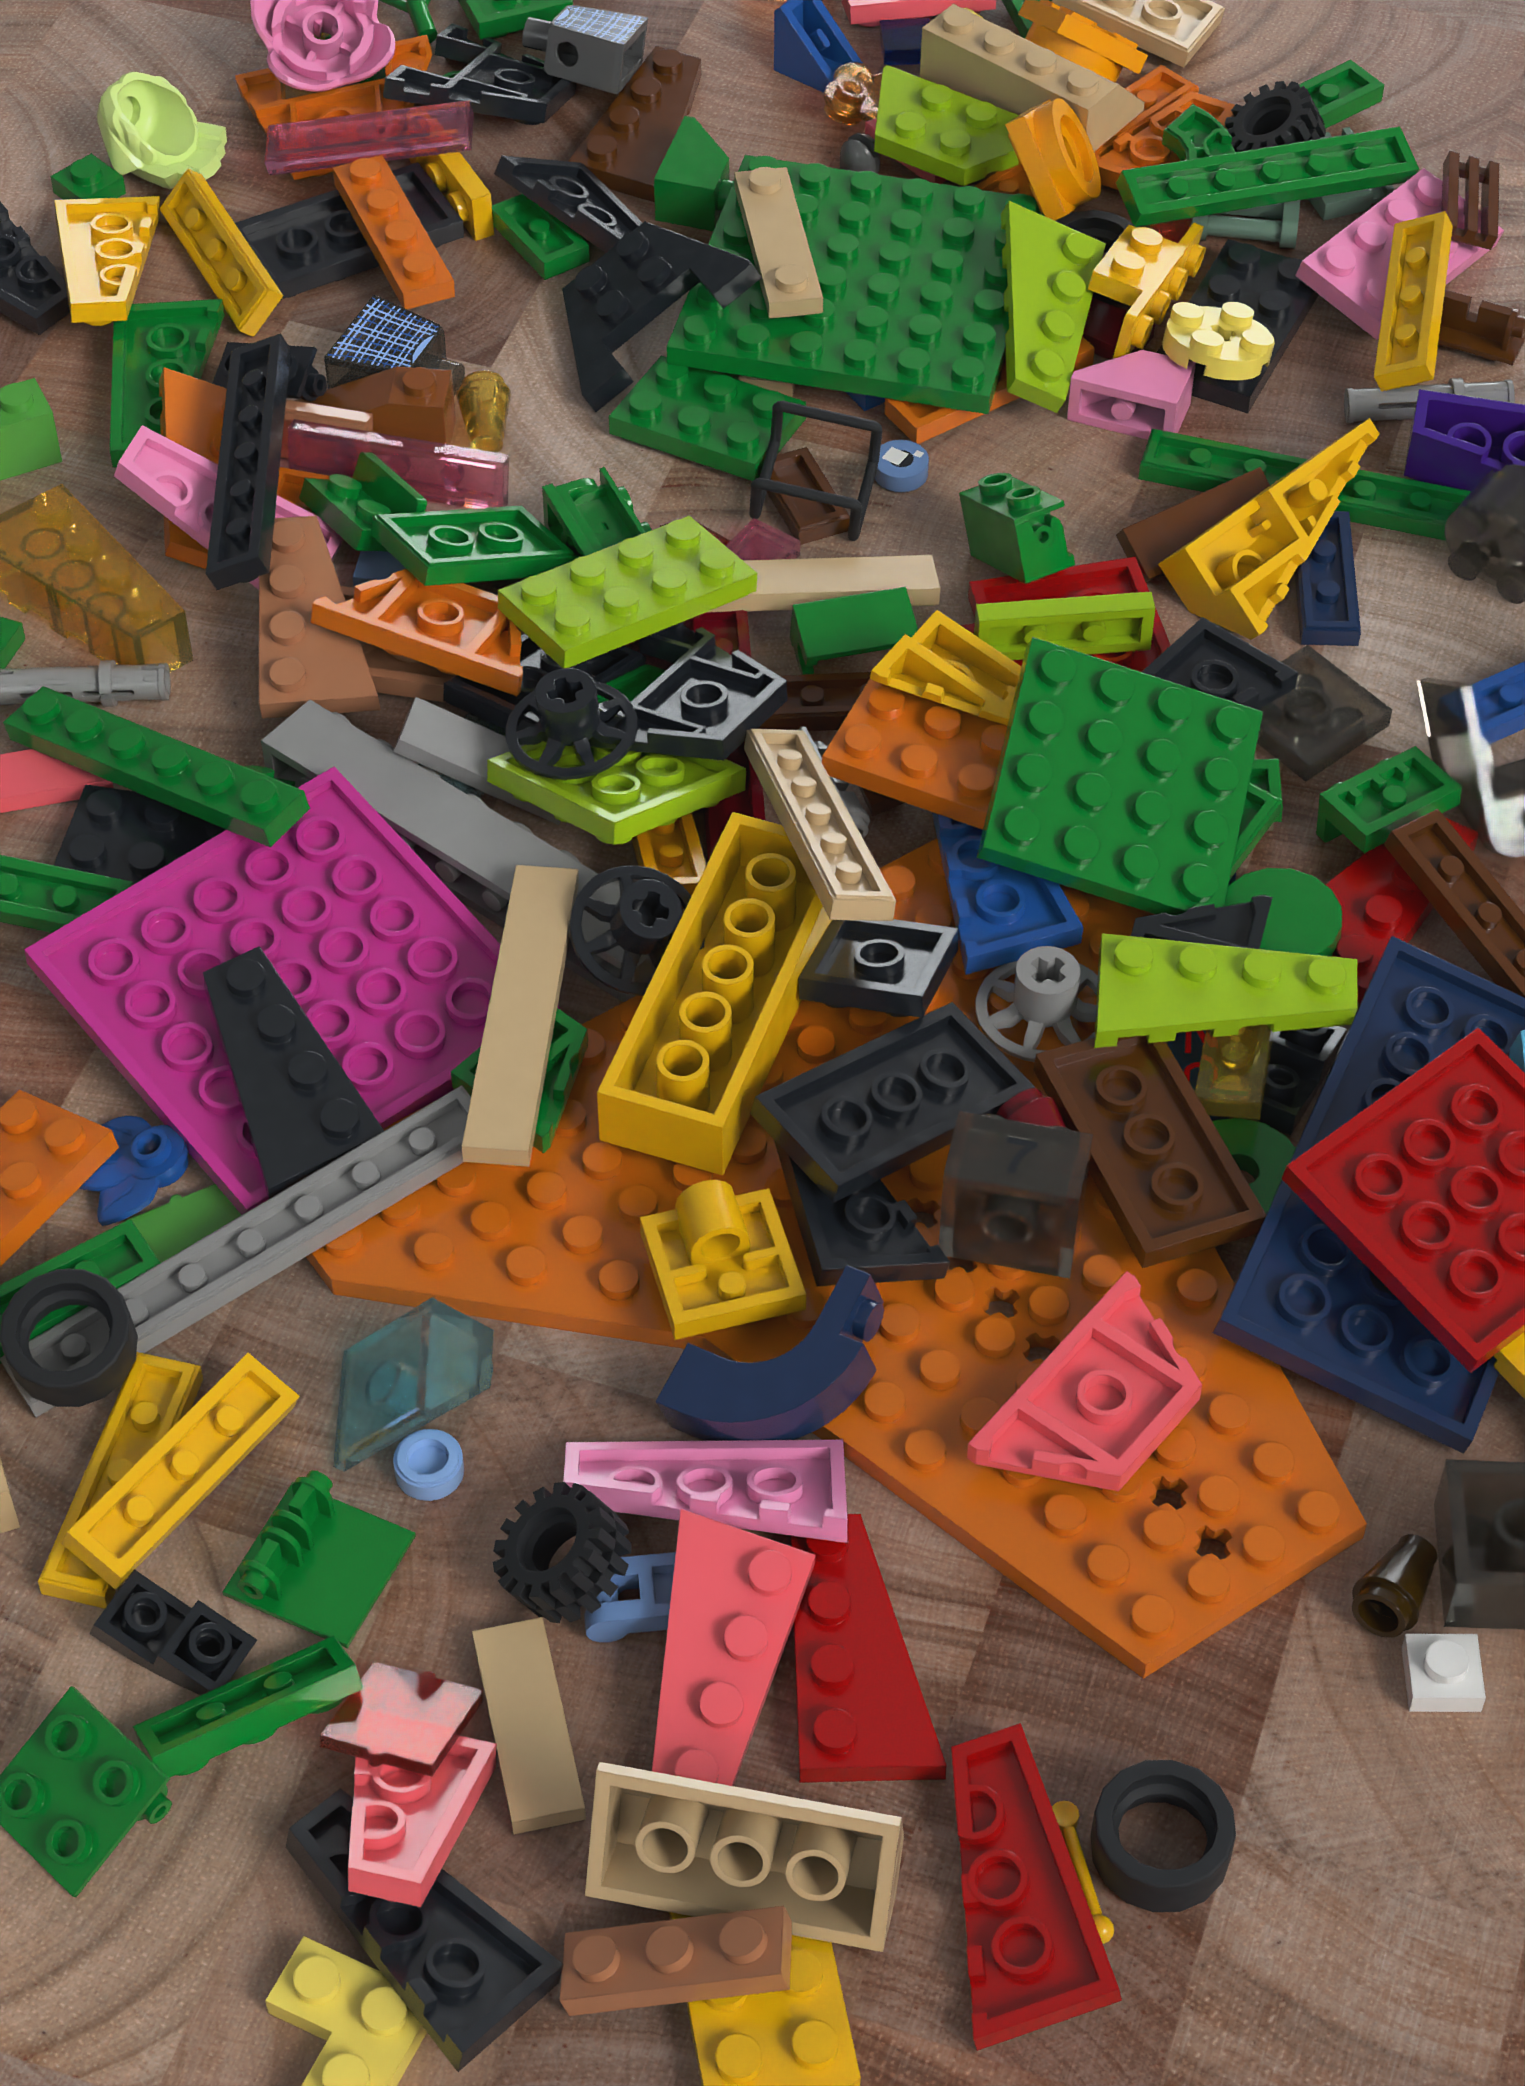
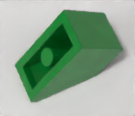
M684 116L654 178L655 221L714 231L734 181L729 180V157L695 117Z

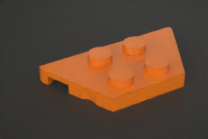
M403 569L392 573L386 579L371 580L354 586L353 599L334 604L324 596L312 603V624L380 647L392 655L405 656L436 667L439 671L446 674L458 675L514 696H518L521 692L523 666H520L521 631L498 609V595L464 583L424 586L410 571Z

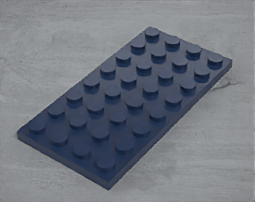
M1391 936L1289 1163L1477 1028L1481 1029L1509 1057L1512 1044L1520 1031L1525 1030V998ZM1281 1179L1267 1210L1266 1217L1259 1228L1213 1333L1464 1454L1474 1439L1499 1372L1493 1367L1496 1358L1492 1356L1470 1373Z

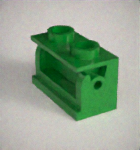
M605 467L599 468V486L591 478H581L559 486H554L553 483L542 486L544 526L575 552L578 558L652 530L646 521L640 523L634 514L633 504L628 491L624 486H616Z
M1009 473L987 475L978 481V486L959 493L972 557L1025 584L1075 565L1074 555L1067 551L1063 525L1057 517L1050 514L1051 511L1064 507V500L1040 490L1037 486L1029 485L1012 477Z

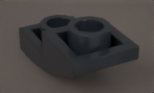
M1341 1026L1277 1032L1270 1031L1265 1038L1260 1059L1236 1091L1232 1111L1291 1135L1328 1073L1343 1043L1347 1029Z
M135 1569L99 1616L90 1631V1635L133 1662L199 1695L227 1684L257 1642L256 1638L200 1600L191 1608Z

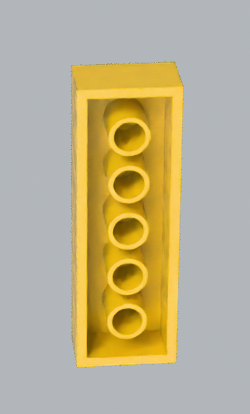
M732 812L597 1091L600 1141L723 1176L749 1119L754 1098L762 1090L801 1003L799 999L798 978L832 921L829 919L782 825ZM704 941V948L700 950L702 943Z

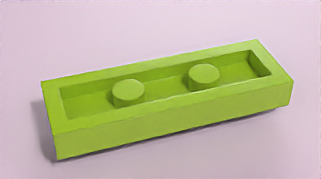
M1152 592L976 604L974 635L1011 660L1024 658L1026 647L1032 637L1087 655L1151 650L1155 604Z

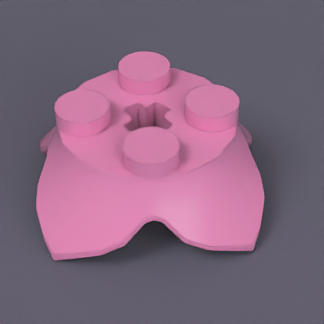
M250 0L252 22L257 34L268 50L267 64L269 70L279 81L292 88L322 92L349 86L372 77L384 68L394 56V34L389 26L379 23L377 19L378 0ZM323 32L331 35V38L327 40H320L314 37L316 35L320 38Z

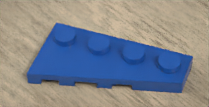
M932 812L956 928H958V941L965 975L1018 961L1025 952L1036 947L1052 946L1063 949L1081 944L1084 927L1058 883L976 858L983 830Z

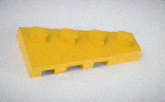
M160 196L54 200L55 220L72 323L84 322L92 326H103L112 321H126L160 218Z

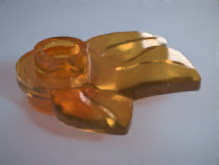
M848 62L840 65L834 72L833 81L827 84L823 93L826 114L834 121L844 125H857L862 120L866 122L877 118L882 73L873 75L866 64L859 62Z

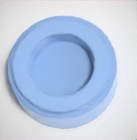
M423 1429L413 1432L398 1444L394 1452L393 1464L397 1484L405 1494L412 1498L423 1501L444 1498L455 1491L463 1479L464 1463L462 1449L457 1440L444 1431Z

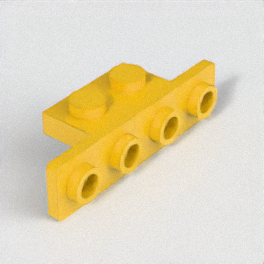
M1193 223L1179 243L1163 238L1159 232L1146 227L1137 228L1128 225L1093 270L1088 290L1131 306L1124 317L1113 359L1130 354L1135 347L1143 349L1150 336L1153 324L1160 325L1162 323L1171 299L1177 301L1183 292L1188 276L1195 277L1206 247L1199 245L1204 226Z

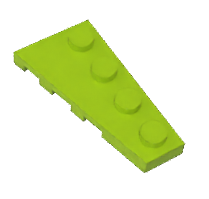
M1008 201L1001 213V229L1006 230V244L1002 249L1003 268L1007 269L1008 287L1004 292V311L1009 312V330L1005 334L1007 392L1057 413L1066 401L1093 296V291L1088 290L1093 270L1103 258L1106 243Z
M1102 933L1099 948L1094 1048L1117 1046L1118 1038L1146 1036L1148 1043L1175 1041L1176 1033L1211 1030L1212 1037L1238 1035L1239 1029L1242 1027L1267 1025L1272 1032L1351 1025L1358 1009L1357 959Z

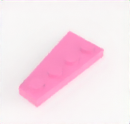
M142 425L119 460L114 477L207 550L209 549L218 464ZM277 495L275 518L316 516ZM317 516L333 561L344 539ZM258 577L249 583H251L259 590Z
M843 1439L566 1442L563 1482L572 1487L573 1483L584 1486L614 1512L679 1520L680 1510L683 1509L740 1529L847 1543L848 1519Z

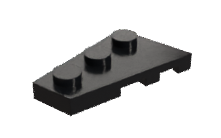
M501 155L494 173L496 176L605 253L613 248L621 237L642 224L583 163Z
M774 1140L816 1286L836 1285L846 1265L871 1274L875 1283L945 1278L950 1260L938 1244L929 1246L915 1227L918 1219L916 1214L905 1200L897 1202L881 1179L832 1203Z

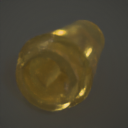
M485 370L475 371L464 377L460 388L457 390L456 399L470 441L471 450L478 455L489 456L497 454L503 448L511 391L499 374Z

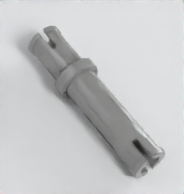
M1450 378L1448 384L1404 386L1382 392L1380 388H1346L1344 393V414L1346 423L1365 421L1369 418L1371 421L1413 419L1419 389L1515 403L1514 385L1511 379L1496 382L1464 383L1462 378Z
M101 660L98 666L0 669V705L24 704L26 699L35 694L42 686L82 702H101L103 707L117 706L118 701L169 700L171 693L170 670L167 663L116 665L115 660Z

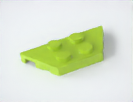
M886 65L882 73L874 151L961 186H966L985 178L991 172L1004 171L1019 165L1005 125L1019 115L996 107L989 102L981 101L952 90L945 85L936 84Z

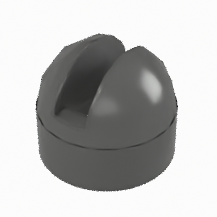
M856 133L850 136L843 143L840 150V169L878 173L881 165V154L874 151L875 139L869 134Z

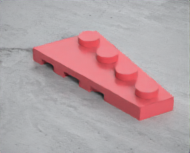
M683 1509L680 1510L652 1763L653 1772L729 1786L735 1785L815 1565L816 1555Z

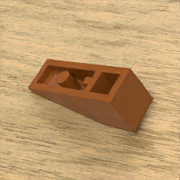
M397 366L328 389L323 396H318L314 401H304L301 398L294 400L372 413L373 452L448 458L456 422L452 370Z

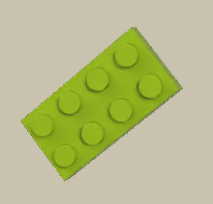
M687 516L499 589L498 609L562 668H570L748 596V594L757 591L758 573L691 516Z

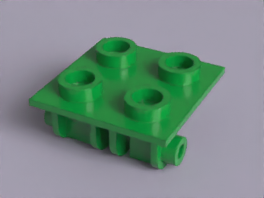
M311 1470L306 1477H298L291 1483L222 1592L228 1598L324 1639L334 1635L341 1646L348 1649L415 1539L416 1533L332 1498L330 1490L333 1487L332 1481L323 1473Z
M71 1686L0 1774V1825L72 1897H77L137 1821L146 1819L150 1824H155L168 1814L172 1802L166 1797L168 1793L166 1784L170 1778L84 1695Z

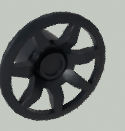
M562 668L543 676L537 683L535 690L525 696L514 707L508 717L505 738L508 749L515 761L528 771L551 779H580L603 772L621 761L635 742L638 732V719L633 705L619 690L605 683L594 681L588 673L582 670ZM597 695L608 699V701L598 703ZM529 711L539 718V721L534 726L518 731L520 722ZM621 711L626 719V730L623 732L614 727L607 726L602 721L609 720ZM548 737L546 748L539 761L532 759L524 753L520 746L537 745ZM594 737L602 744L618 746L610 754L594 762L588 740ZM565 746L573 747L579 762L582 764V766L570 768L554 767L553 765L561 758Z
M619 866L596 875L582 888L571 910L569 929L571 942L577 957L587 971L607 987L625 994L644 996L649 983L631 981L641 955L648 954L653 966L657 969L666 950L665 945L668 941L670 942L682 917V907L685 910L690 901V893L667 874L643 866ZM632 879H639L638 881H636V882H634V883H633V881H632ZM614 881H619L620 898L616 905L590 898L600 887ZM584 910L596 919L610 923L608 931L588 943H585L581 926ZM704 941L702 943L700 950L704 948ZM618 945L624 949L620 978L604 970L592 955L606 952Z

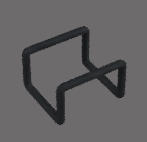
M777 401L772 407L770 441L759 478H756L751 483L750 517L752 519L760 517L767 491L851 509L848 538L851 541H856L860 536L879 463L882 426L874 420L792 402ZM783 412L871 431L868 461L857 500L851 497L770 480L781 443Z

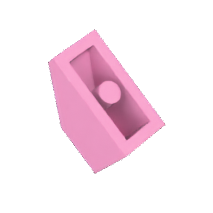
M1140 350L1073 372L1070 381L1067 420L1147 440L1152 429L1178 433L1191 404L1196 362L1189 361L1186 369L1175 363L1167 355Z

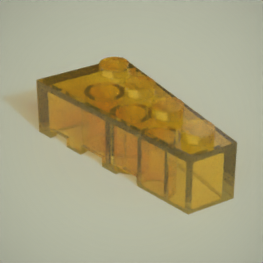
M63 484L51 488L0 514V591L7 595L9 604L25 614L29 610L34 611L49 621L51 630L66 639L70 636L80 639L88 644L89 652L101 660H115L116 665L167 663L170 672L193 661L185 610Z

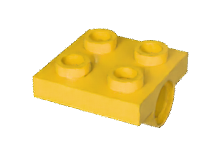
M706 1180L685 1189L677 1198L674 1210L640 1217L641 1237L675 1340L806 1310V1291L769 1188L735 1196L732 1186L727 1182Z

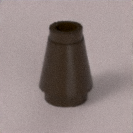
M1414 1534L1402 1536L1397 1544L1355 1583L1352 1590V1612L1359 1624L1369 1632L1380 1637L1393 1638L1417 1624L1434 1565L1438 1559L1436 1549L1428 1540Z

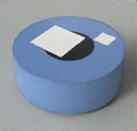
M893 440L882 444L875 481L881 487L893 492H909L918 489L928 478L929 456L927 451L921 445L908 440Z

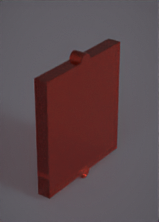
M373 1662L361 1678L364 1689L348 1696L320 1734V1747L367 1759L369 1765L374 1767L386 1764L432 1777L483 1703V1690L436 1678L435 1673L431 1671L420 1674Z

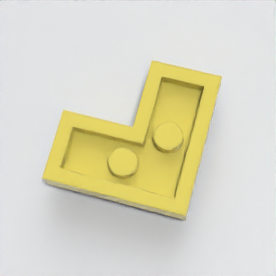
M305 1936L301 1939L265 2000L268 2014L327 2041L301 2086H397L427 2033L381 1971Z

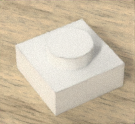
M1405 1634L1402 1644V1656L1409 1712H1481L1486 1696L1478 1635Z

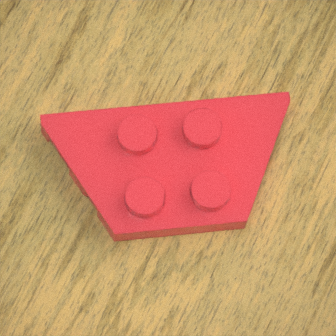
M1127 1271L974 1436L968 1443L967 1459L978 1465L1119 1491L1200 1400L1202 1383L1187 1359L1181 1357L1175 1351L1173 1346L1174 1338L1162 1319L1154 1320L1141 1299V1285L1134 1275Z

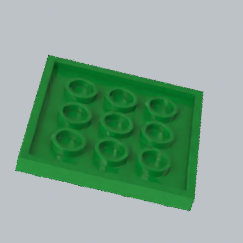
M1032 637L1025 650L976 858L1153 914L1167 913L1169 915H1180L1189 908L1214 904L1215 908L1224 907L1263 711Z

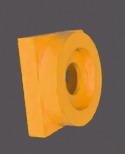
M1025 0L1018 15L1033 22L1025 37L1026 40L1049 49L1055 54L1086 69L1092 70L1116 83L1123 67L1140 74L1148 57L1147 54L1137 50L1138 44L1115 32L1111 33L1097 26L1096 22L1068 8L1060 7L1052 1Z
M1057 98L1052 101L1050 99L1044 101L1005 124L1009 132V140L1019 163L1024 167L1030 181V189L1041 214L1043 213L1045 217L1055 221L1068 215L1078 206L1099 197L1101 178L1094 150L1082 123L1073 109L1064 100Z

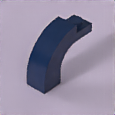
M846 1265L809 1334L792 1350L774 1359L753 1363L737 1362L687 1343L656 1400V1404L671 1427L704 1441L795 1440L816 1431L844 1412L858 1398L876 1372V1367L864 1343H862L863 1341H870L875 1336L884 1314V1301L871 1274Z

